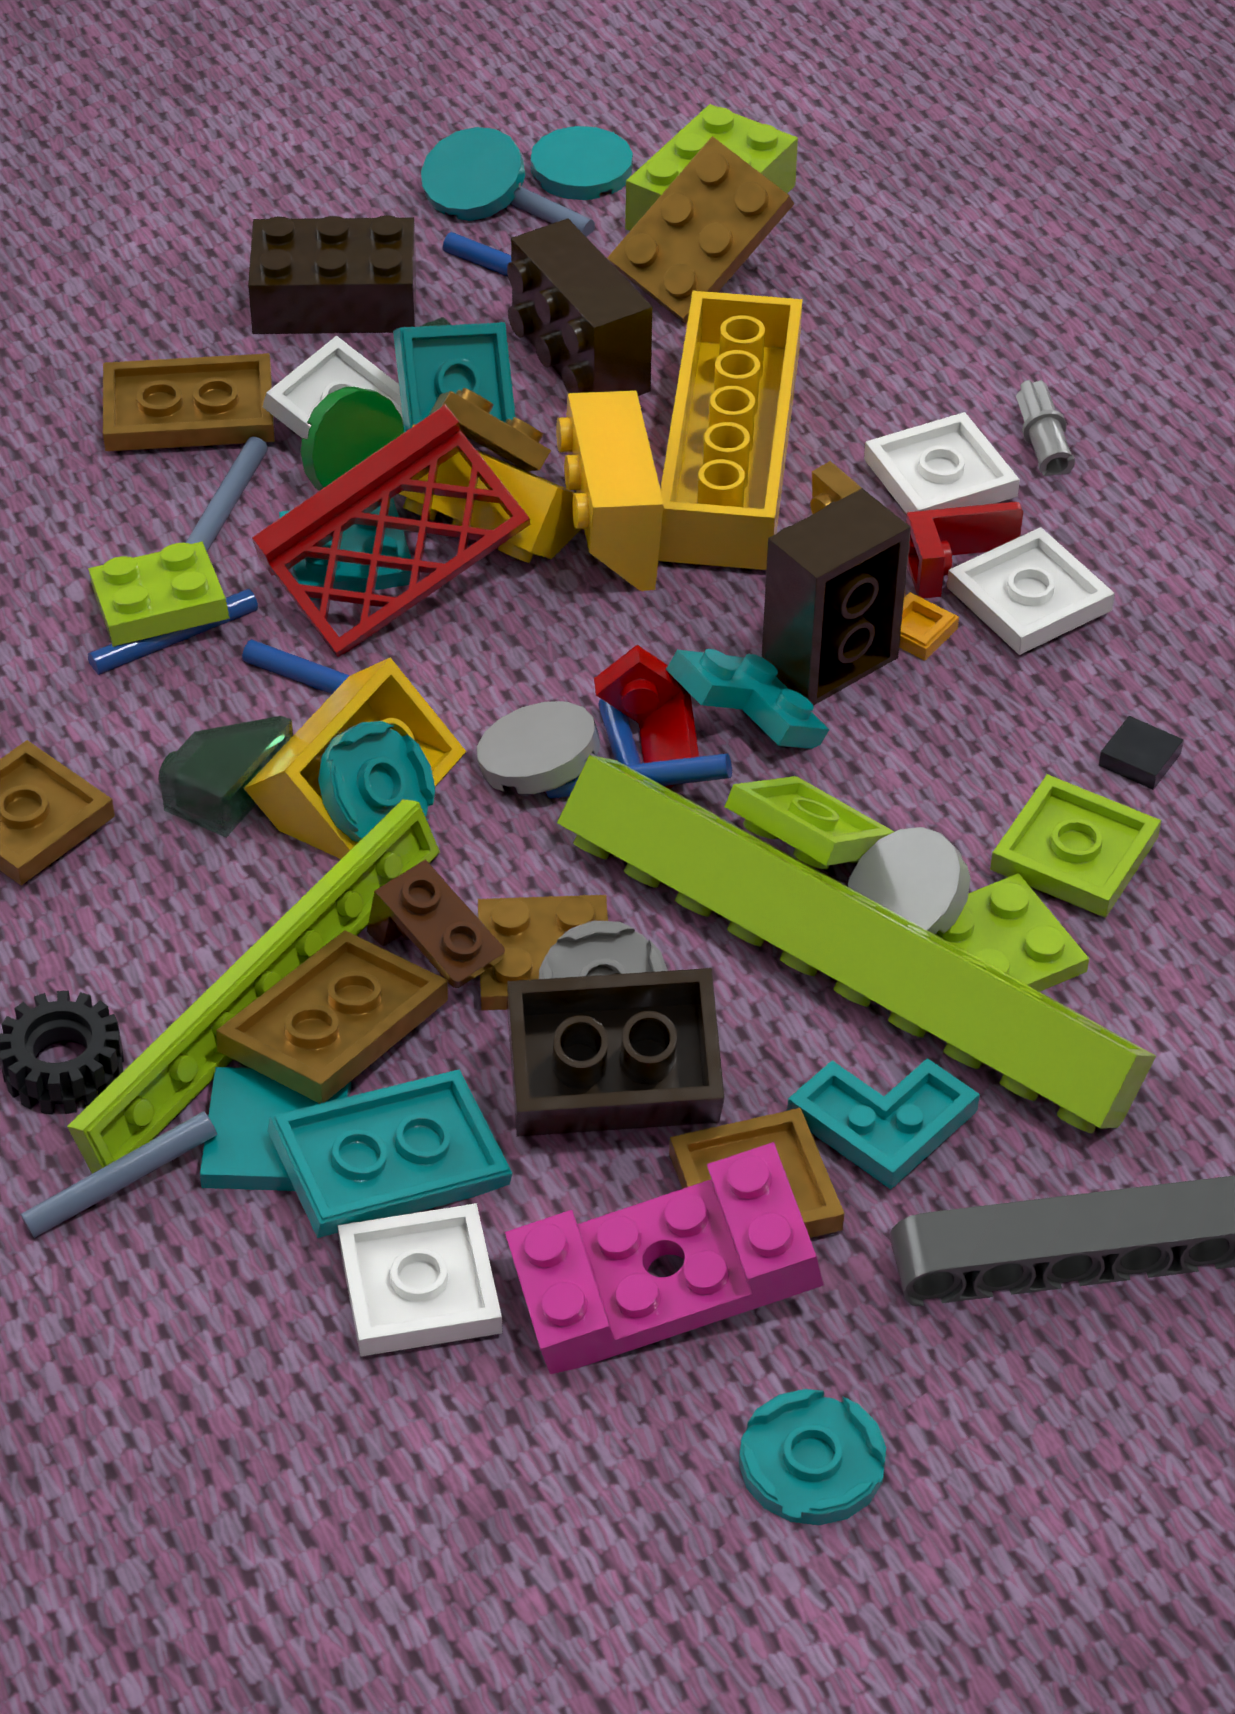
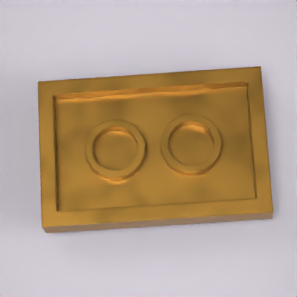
M712 136L611 252L607 259L618 271L687 324L692 292L718 293L793 207L794 202L790 195Z
M270 353L103 363V439L105 451L246 443L250 437H258L264 442H275L274 416L262 407L266 392L272 388Z
M344 930L216 1030L217 1051L319 1104L325 1103L448 1001V980Z

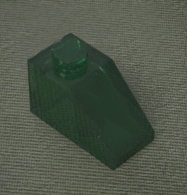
M281 715L195 731L177 751H172L166 756L160 767L158 780L161 785L164 811L227 838L256 805L254 800L244 790V787L293 736L292 720Z

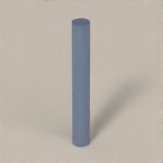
M518 186L514 191L515 198L510 203L511 205L546 222L553 224L569 218L586 237L595 229V222L560 204L521 186Z
M250 437L246 441L185 543L193 544L203 541L206 551L209 550L268 450L267 444L262 439Z
M203 1111L20 1215L33 1238H36L217 1135L215 1127L208 1115Z

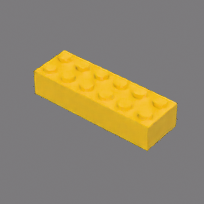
M705 291L692 292L660 488L664 510L658 561L766 570L768 538L777 534L800 351L803 299Z

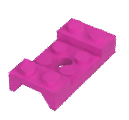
M774 1142L707 1164L711 1180L579 1224L576 1222L573 1210H569L505 1232L539 1347L550 1374L581 1368L824 1286L816 1253ZM676 1255L684 1259L682 1267L671 1276L655 1277L648 1273L651 1263L661 1256Z

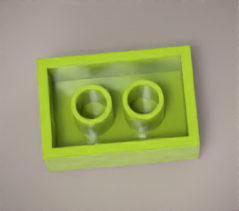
M709 104L626 180L625 229L631 231L712 136L780 189L788 193L795 187L798 137L777 130L771 125L762 124L735 114L727 108Z

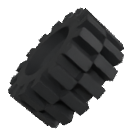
M69 990L57 991V1001L48 1002L46 994L43 993L34 996L35 1008L30 1009L22 1002L14 1008L16 1019L6 1016L1 1024L3 1034L0 1033V1063L4 1083L6 1082L11 1096L15 1098L20 1095L21 1105L30 1110L39 1101L41 1113L53 1115L55 1104H63L65 1114L77 1113L75 1102L84 1100L88 1106L98 1096L97 1090L103 1092L123 1072L122 1062H124L118 1021L115 1014L109 1015L108 1006L101 1000L93 1006L91 995L80 992L76 1002L70 1001ZM74 1042L86 1048L81 1055L65 1062L50 1063L36 1058L41 1050L56 1043Z

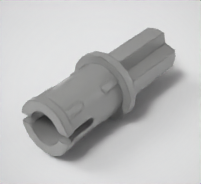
M1026 380L1021 383V390L1016 395L1025 422L1022 427L1025 441L1033 445L1038 460V467L1043 476L1068 474L1075 466V459L1070 452L1064 435L1067 427L1063 414L1056 411L1045 382L1039 380L1032 383L1030 380Z

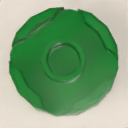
M344 387L328 394L313 409L307 421L311 427L308 431V438H302L300 451L304 472L315 489L320 491L403 434L402 417L392 401L376 391L359 387Z

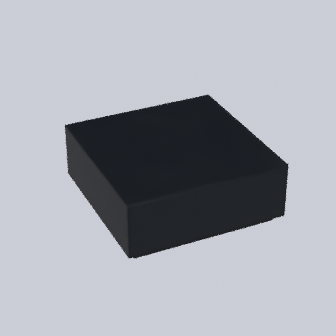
M1128 716L1101 750L1098 766L1154 790L1180 756L1184 739L1132 716Z

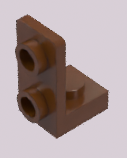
M426 859L374 891L367 927L368 934L383 947L401 935L405 940H411L437 971L448 980V983L453 988H460L502 961L505 953L504 946Z

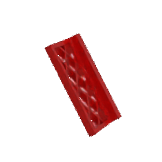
M445 404L252 537L259 560L272 576H276L335 655L339 657L372 636L531 524L529 516L462 433L459 421ZM458 452L472 468L469 487L436 483L439 465ZM428 474L427 481H419L420 478ZM478 478H480L488 490L477 488ZM402 491L424 493L421 520L388 516L391 498ZM433 495L466 499L462 526L429 522ZM475 500L498 503L510 517V519L494 530L470 527ZM378 507H380V513H379V515H377V514H370L371 512H373L374 510H376ZM354 524L377 527L372 554L341 550L343 532ZM386 528L418 532L414 559L381 555ZM427 534L460 538L457 556L445 564L422 561ZM468 539L478 540L467 548ZM332 540L331 548L322 547ZM306 557L329 560L324 587L299 584L289 572V569ZM338 561L370 566L365 593L333 589ZM379 567L412 571L409 589L398 597L374 594ZM420 572L429 573L428 576L419 581ZM310 598L322 599L320 611ZM330 601L362 604L363 609L360 623L339 637L327 622ZM372 606L382 607L370 615Z

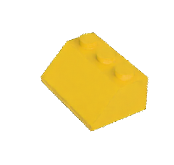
M637 391L568 393L566 417L557 418L556 438L559 453L568 452L564 461L566 489L576 490V493L573 495L572 504L575 529L585 530L589 553L639 591L656 590L664 502Z
M477 450L530 518L531 525L499 546L498 550L527 563H530L533 554L552 559L581 530L575 529L572 504L573 495L576 492L567 490L560 485ZM458 452L439 465L436 483L469 487L472 468ZM428 474L420 478L419 481H427ZM478 478L477 488L488 490L480 478ZM409 491L400 492V495L406 497L403 508L421 516L425 494ZM433 495L430 519L435 520L437 513L441 512L454 518L451 525L462 526L466 499ZM475 500L470 527L494 530L510 519V517L498 503Z
M390 657L350 675L244 787V790L280 832L342 859L358 842L352 841L332 821L323 804L318 781L321 757L334 737L362 722L383 721L391 724L394 727L390 729L397 731L401 736L408 734L419 744L431 765L435 786L465 754L466 750Z

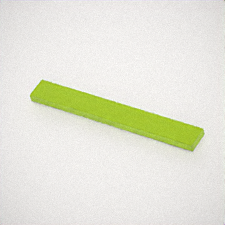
M402 799L67 1126L92 1174L153 1140L214 1079L215 1067H226L233 1060L217 1051L216 1030L344 930L357 936L368 925L374 891L426 859L430 863L440 853L419 802Z

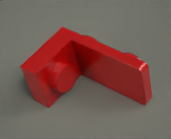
M1006 502L907 512L906 523L911 527L907 565L917 596L923 599L941 597L943 576H948V570L952 568V555L988 552L1020 537L1023 520L1021 504L1019 502Z
M636 645L594 678L596 696L639 723L644 763L699 757L691 694L666 670L668 666L666 663L639 645ZM668 785V786H664V787L670 789V788H672L674 785Z

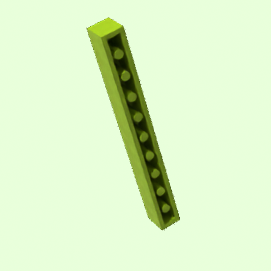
M589 755L557 821V824L577 834L573 843L580 849L602 859H607L611 853L627 862L624 872L635 880L658 888L660 882L677 890L678 894L675 901L683 907L706 917H709L711 912L714 911L730 920L727 930L731 934L756 946H762L764 940L783 950L780 960L786 965L810 976H815L817 970L832 977L837 980L833 990L841 996L866 1007H869L871 1001L880 1004L892 1011L888 1021L896 1027L921 1038L924 1037L926 1031L947 1042L943 1052L951 1058L975 1069H979L982 1062L1003 1074L999 1082L1003 1087L1032 1101H1036L1039 1094L1060 1106L1057 1112V1116L1082 1131L1093 1133L1096 1127L1118 1128L1124 1121L1156 1058V1055L617 760Z

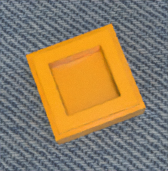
M910 592L904 597L899 648L925 661L958 629L959 616Z

